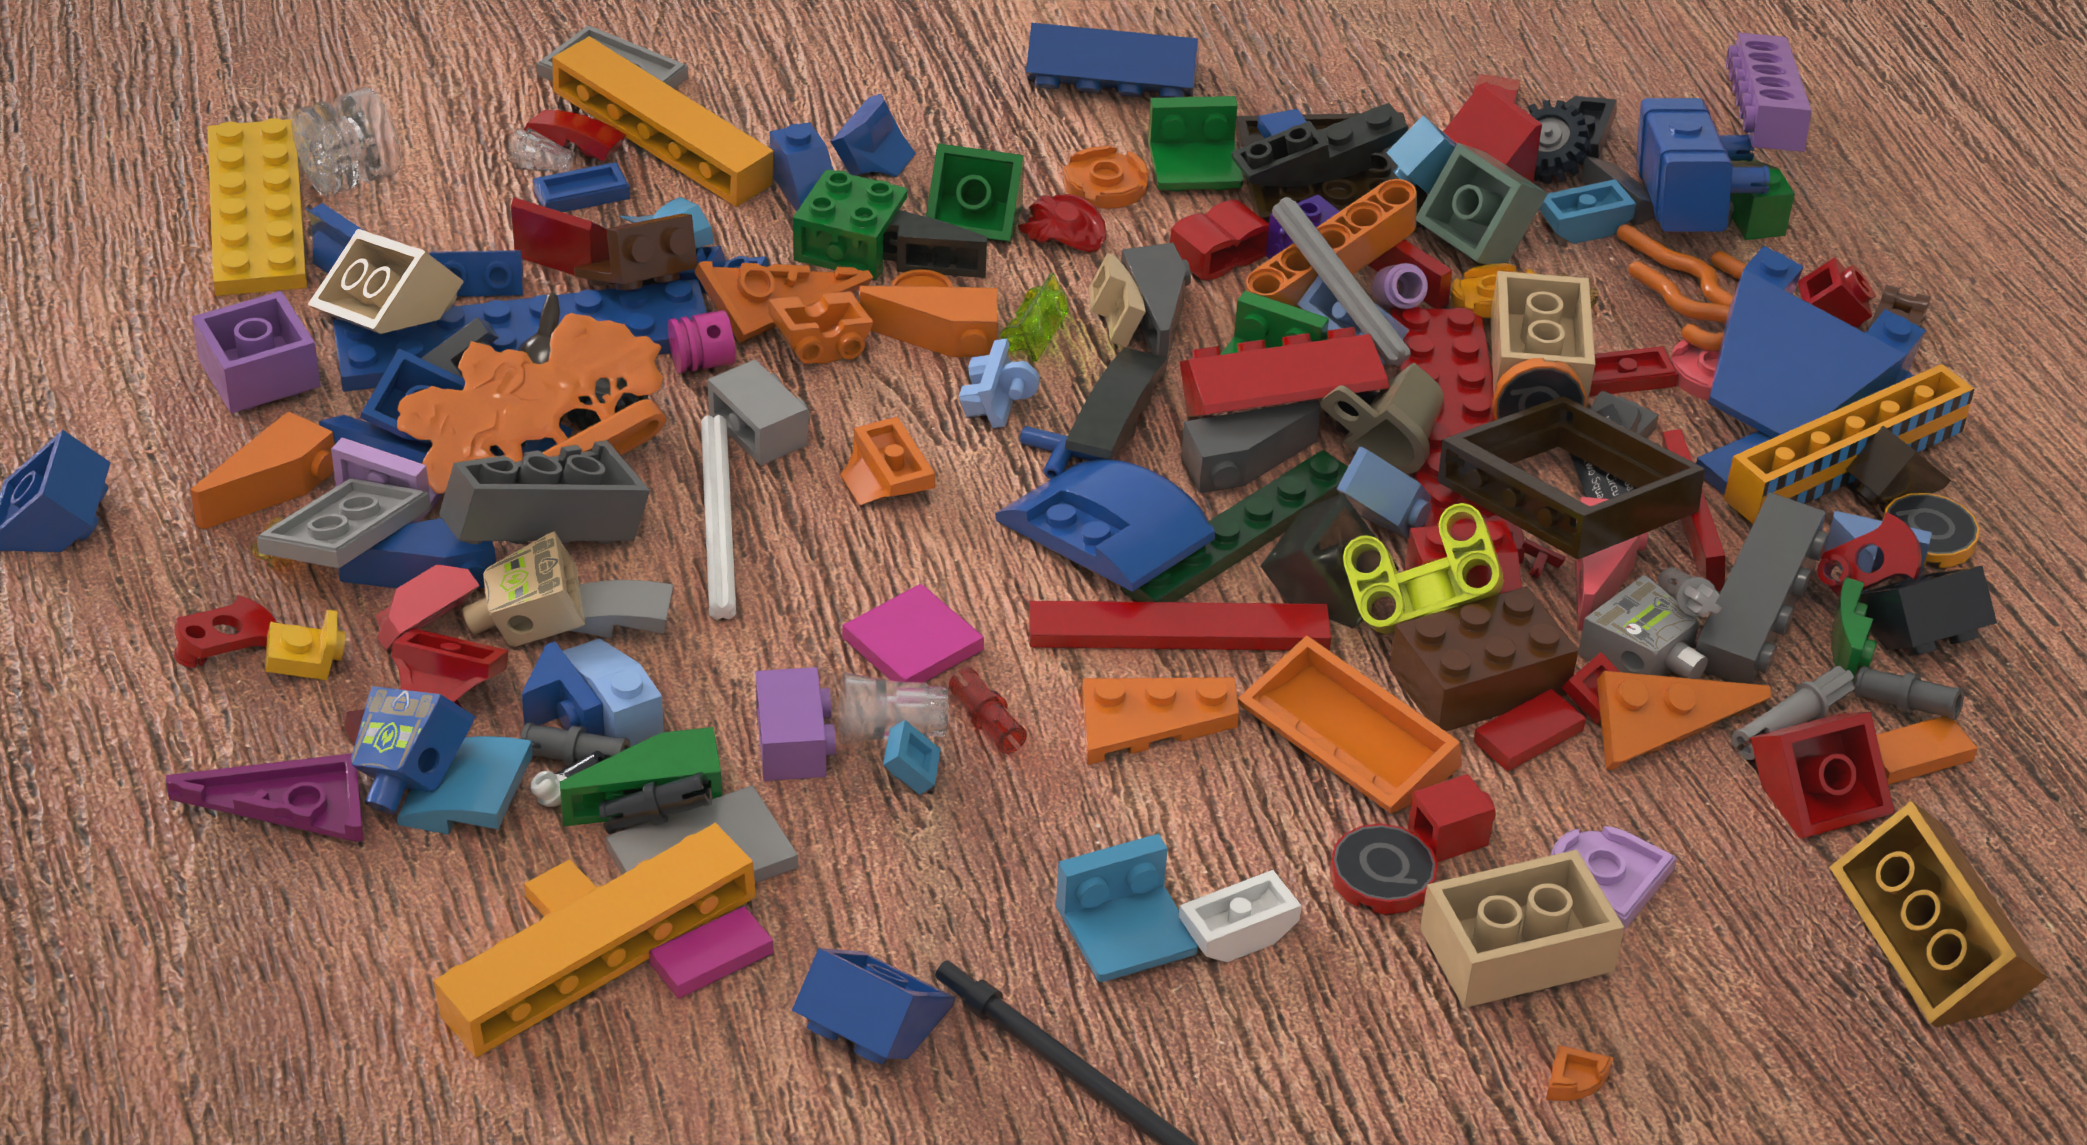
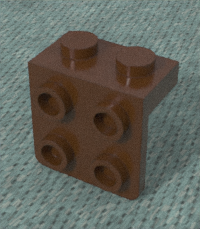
M681 213L607 228L610 259L574 267L575 277L590 279V285L592 286L615 284L617 290L643 287V280L651 278L655 282L679 280L680 272L693 270L697 267L692 215Z

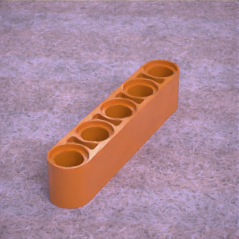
M1392 179L1385 181L1316 227V229L1353 275L1415 231L1417 216L1416 189L1406 180ZM1293 243L1254 269L1247 276L1246 291L1302 309L1297 304L1318 274L1295 243Z

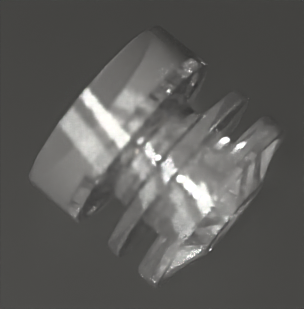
M362 87L338 95L334 99V107L329 102L322 100L313 107L304 106L292 113V134L298 157L311 184L321 195L328 198L338 194L342 189L347 191L354 189L358 185L359 177L362 181L371 183L395 175L400 170V145L394 124L382 100L372 89Z

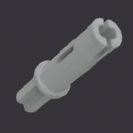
M1669 567L1660 573L1658 585L1677 601L1679 608L1684 613L1702 618L1708 612L1716 616L1720 613L1722 607L1716 603L1720 594L1709 580L1702 577H1693L1675 567Z
M1835 666L1812 682H1801L1795 688L1794 694L1743 728L1734 731L1731 737L1732 744L1736 748L1750 739V737L1803 724L1811 719L1823 718L1828 713L1831 705L1854 690L1853 673L1850 670L1845 671L1841 666ZM1752 743L1738 752L1746 760L1755 759Z

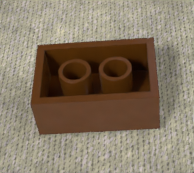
M1523 587L1396 624L1389 669L1422 714L1447 732L1500 716L1549 689L1554 690L1561 697L1568 695L1562 687L1574 676L1578 649L1528 587Z

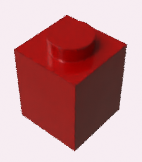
M1469 774L1414 791L1407 829L1419 835L1433 849L1438 863L1489 846L1496 810L1489 794L1481 791Z

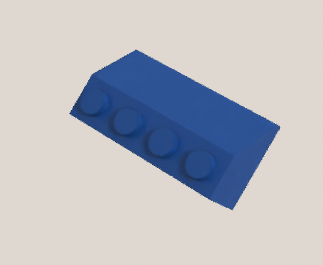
M1031 23L1026 74L1028 80L1035 81V86L1045 89H1058L1060 83L1076 85V90L1087 93H1100L1101 87L1118 89L1117 93L1119 95L1128 97H1141L1143 91L1159 93V98L1184 97V95L1193 96L1199 58L1198 38Z

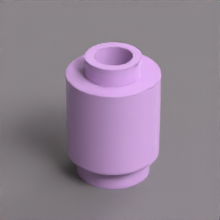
M1408 263L1392 265L1381 269L1375 275L1372 282V294L1375 301L1387 310H1391V308L1408 309L1419 305L1425 298L1428 289L1427 279L1423 271L1417 266Z

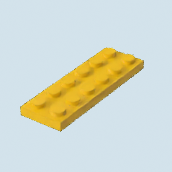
M271 118L260 122H224L220 125L208 126L212 263L215 296L307 288L295 119L282 120Z

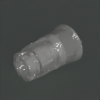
M843 672L839 700L840 744L888 739L890 728L904 719L924 736L945 737L949 709L947 687H927V683L877 679Z

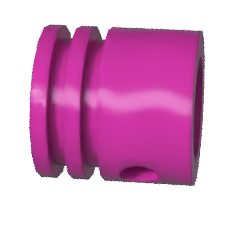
M725 310L692 315L690 320L687 316L681 317L679 322L676 318L668 320L671 356L676 371L679 374L685 373L687 368L690 372L698 369V366L701 370L735 363L734 337L730 320Z

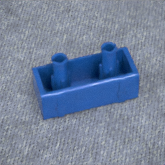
M1646 98L1642 100L1636 154L1637 170L1639 177L1644 181L1654 207L1655 219L1660 223L1664 231H1724L1728 225L1731 193H1768L1769 186L1765 185V183H1770L1768 166L1733 167L1731 161H1753L1754 154L1750 153V151H1754V147L1751 145L1749 134L1719 135L1703 99Z

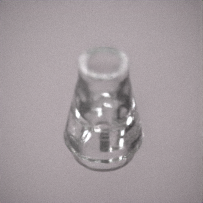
M528 128L526 131L516 129L507 151V161L514 163L516 169L550 173L570 171L575 156L574 151L562 147L531 128Z

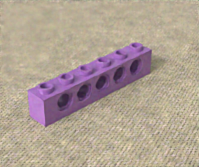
M1738 32L1736 45H1729L1726 69L1730 70L1729 81L1733 82L1732 92L1736 94V106H1740L1739 118L1743 119V132H1748L1752 147L1805 152L1812 110L1788 38Z

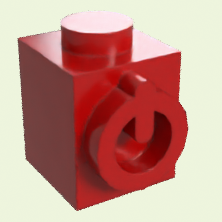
M1834 257L1798 281L1802 300L1855 328L1860 327L1863 322L1873 317L1869 301L1876 297V294L1863 273L1854 265L1845 268Z

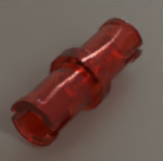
M973 668L960 669L958 672L968 682V685L963 686L958 678L953 675L949 681L948 688L967 709L969 721L977 729L984 730L995 743L997 749L1003 754L1017 751L1007 736L1011 734L1018 744L1022 746L1027 739V732L1007 710L1008 704L1004 697L997 691H991Z

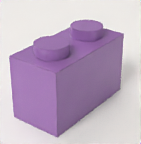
M818 667L755 671L756 710L763 781L826 777V756L836 755L834 724H824V719H831L830 688H820Z

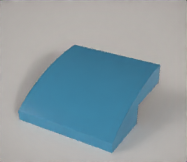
M496 736L465 737L436 790L433 792L410 790L397 816L398 825L448 835L455 821L499 829L533 756L532 741Z

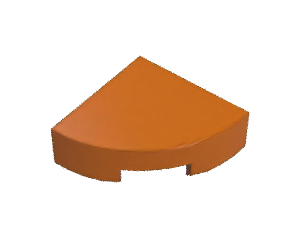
M1558 1045L1546 1099L1572 1101L1595 1093L1607 1081L1614 1057Z

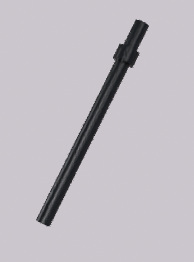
M949 960L944 961L938 967L935 978L963 998L965 1008L982 1020L990 1018L1160 1145H1199L1003 1001L1002 992L986 980L976 981Z

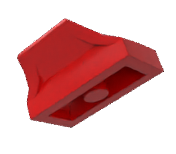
M413 628L392 642L391 658L399 670L400 690L441 694L455 702L470 689L506 670L509 650Z

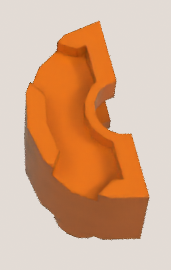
M851 291L822 294L819 301L811 306H804L798 296L768 299L770 317L797 357L804 364H826L841 360L842 358L851 360L864 351V340L870 332L873 321Z

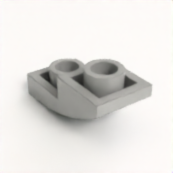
M609 580L579 585L585 625L569 631L612 638L614 625L664 634L673 584L641 580Z

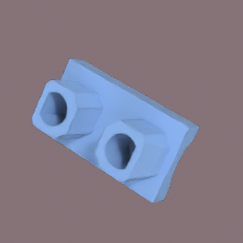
M1008 339L994 340L990 355L971 357L968 370L972 385L962 386L959 394V400L966 417L987 415L992 428L1005 427L1013 400L1032 397L1037 392L1040 384L1038 372L1028 362L1010 361L1008 358L1010 346Z

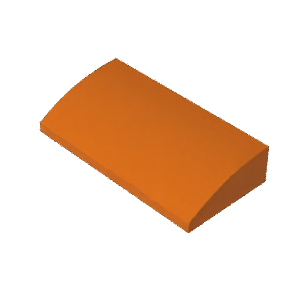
M1307 635L1237 698L1238 705L1391 814L1411 805L1414 791L1444 782L1462 766L1461 744L1459 740Z

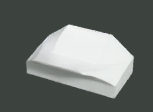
M1274 870L1181 904L1179 907V918L1206 957L1230 962L1274 945L1300 921L1302 905Z

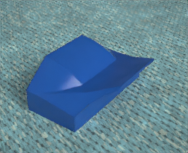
M882 94L868 97L830 141L849 174L855 176L869 172H878L897 177L916 154L901 133Z
M321 203L312 208V211L308 208L306 210L311 219L313 264L329 273L357 229L364 230Z

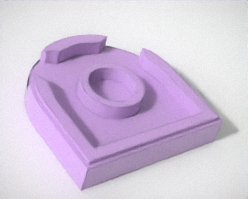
M1604 826L1603 831L1579 833L1580 829H1574L1567 832L1555 843L1551 855L1578 850L1624 925V930L1674 871L1676 856L1624 830Z

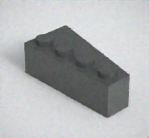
M606 440L594 442L592 451L581 452L582 449L577 445L561 447L559 456L548 457L538 450L524 452L522 461L514 462L506 456L456 462L452 467L439 515L459 541L469 544H480L483 541H508L514 544H524L527 541H536L553 531L556 532L562 544H567L571 541H595L602 544H610L613 541L635 540L650 489Z
M1771 492L1768 493L1716 602L1722 609L1717 616L1710 613L1697 640L1696 651L1708 658V663L1704 670L1705 673L1730 682L1753 684L1759 672H1768L1776 653L1777 645L1774 644L1780 634L1783 636L1786 634L1794 614V607L1798 599L1804 596L1811 575L1815 570L1816 561H1820L1829 538V533L1822 531L1826 511Z

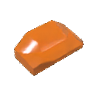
M898 416L854 428L853 452L840 476L859 506L885 497L935 488L934 470Z

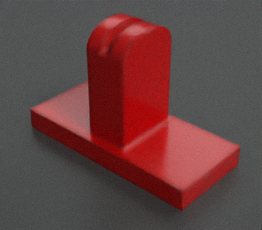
M1527 538L1522 544V547L1525 548V553L1535 557L1528 573L1531 576L1534 574L1535 578L1540 576L1545 562L1559 568L1566 559L1565 556Z

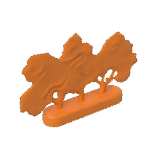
M574 313L565 315L551 334L549 360L542 364L533 363L528 354L523 351L506 349L500 353L496 352L492 346L471 341L458 365L466 382L463 390L441 389L431 386L403 397L397 409L400 412L397 428L399 431L405 432L415 439L431 440L433 443L422 464L427 467L428 485L435 494L446 492L454 463L497 457L490 451V447L497 445L506 454L503 456L512 459L514 462L522 461L523 459L521 447L523 442L526 440H540L545 437L553 438L557 445L542 452L548 457L559 456L561 447L572 445L579 446L582 449L581 452L592 451L594 442L606 440L621 456L653 438L662 429L667 420L660 407L649 399L635 402L615 413L616 404L623 393L642 396L651 395L661 389L663 375L659 372L654 362L661 346L654 343L650 337H634L625 324L616 323L611 320L597 321L591 316ZM600 378H607L610 383V395L607 393L602 396L606 401L605 403H600L595 394L596 382ZM618 378H623L627 382V386L621 390L617 387ZM589 396L592 404L586 405L580 402L579 397ZM573 409L595 411L601 420L570 438L559 427L560 418Z

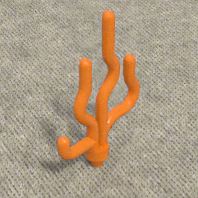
M1628 224L1618 227L1617 237L1621 241L1670 269L1686 272L1698 278L1704 296L1711 303L1693 301L1685 297L1673 281L1640 261H1633L1629 265L1628 272L1631 277L1658 292L1667 305L1675 312L1688 318L1715 321L1726 325L1733 295L1719 286L1718 277L1709 264L1694 256L1675 252ZM1721 250L1714 252L1711 256V262L1715 267L1740 280L1743 269L1747 264ZM1687 324L1682 328V337L1690 344L1703 350L1720 351L1724 331L1721 333H1709L1693 324Z

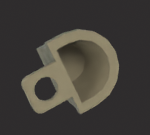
M1412 363L1389 380V388L1381 389L1370 405L1349 388L1341 385L1323 398L1320 403L1321 407L1350 431L1343 440V443L1355 453L1359 446L1363 447L1407 475L1419 471L1429 457L1430 444L1428 439L1444 404V393L1440 385L1415 363ZM1337 401H1343L1353 406L1359 416H1351L1342 411Z

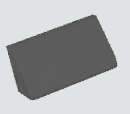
M1589 156L1585 158L1581 177L1582 183L1590 185L1616 179L1636 203L1634 218L1630 221L1638 225L1655 218L1654 207L1648 191L1643 185L1614 163Z

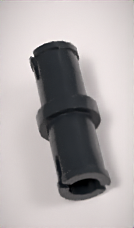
M699 772L693 776L659 785L657 781L644 784L642 791L611 800L600 801L599 811L601 819L611 816L608 818L609 821L603 823V826L608 834H613L616 831L650 821L655 825L662 824L668 821V816L701 806L712 805L711 789L701 790L703 785L708 784V780L703 772Z

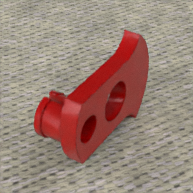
M1885 512L1883 522L1875 530L1824 552L1817 568L1818 577L1839 597L1845 577L1864 582L1863 590L1899 575L1910 576L1917 580L1922 561L1920 544L1913 530L1905 522ZM1868 546H1878L1884 554L1883 565L1876 572H1863L1858 564L1859 554ZM1841 564L1843 571L1839 577L1840 582L1832 579L1831 573L1835 566Z
M237 595L236 601L229 606L176 618L174 633L178 643L174 651V658L180 665L196 668L197 658H199L198 664L203 666L210 656L252 646L267 647L270 622H277L265 607L251 599ZM229 625L239 632L236 634H225L217 631L214 626Z

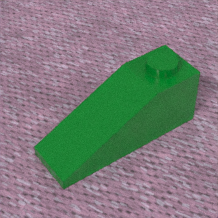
M1753 159L1752 162L1731 161L1733 167L1768 166L1770 183H1765V185L1769 186L1767 194H1730V201L1734 205L1732 219L1743 238L1750 240L1786 236L1795 193L1781 170L1756 159Z
M707 727L659 733L560 781L563 827L607 822L611 816L601 819L599 811L600 801L611 800L642 791L644 784L657 781L659 785L693 776L699 772H703L708 780V784L703 785L701 790L710 788L712 799L722 796L721 768L714 728Z

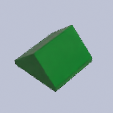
M937 143L926 217L944 221L984 235L988 240L1011 243L1023 203L1024 155Z

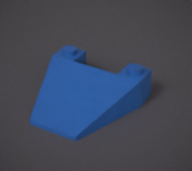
M1763 246L1743 269L1729 307L1708 404L1769 437L1775 438L1901 381L1911 367L1926 332L1925 329L1887 309H1884L1866 333L1794 296L1793 293L1804 266L1779 252Z

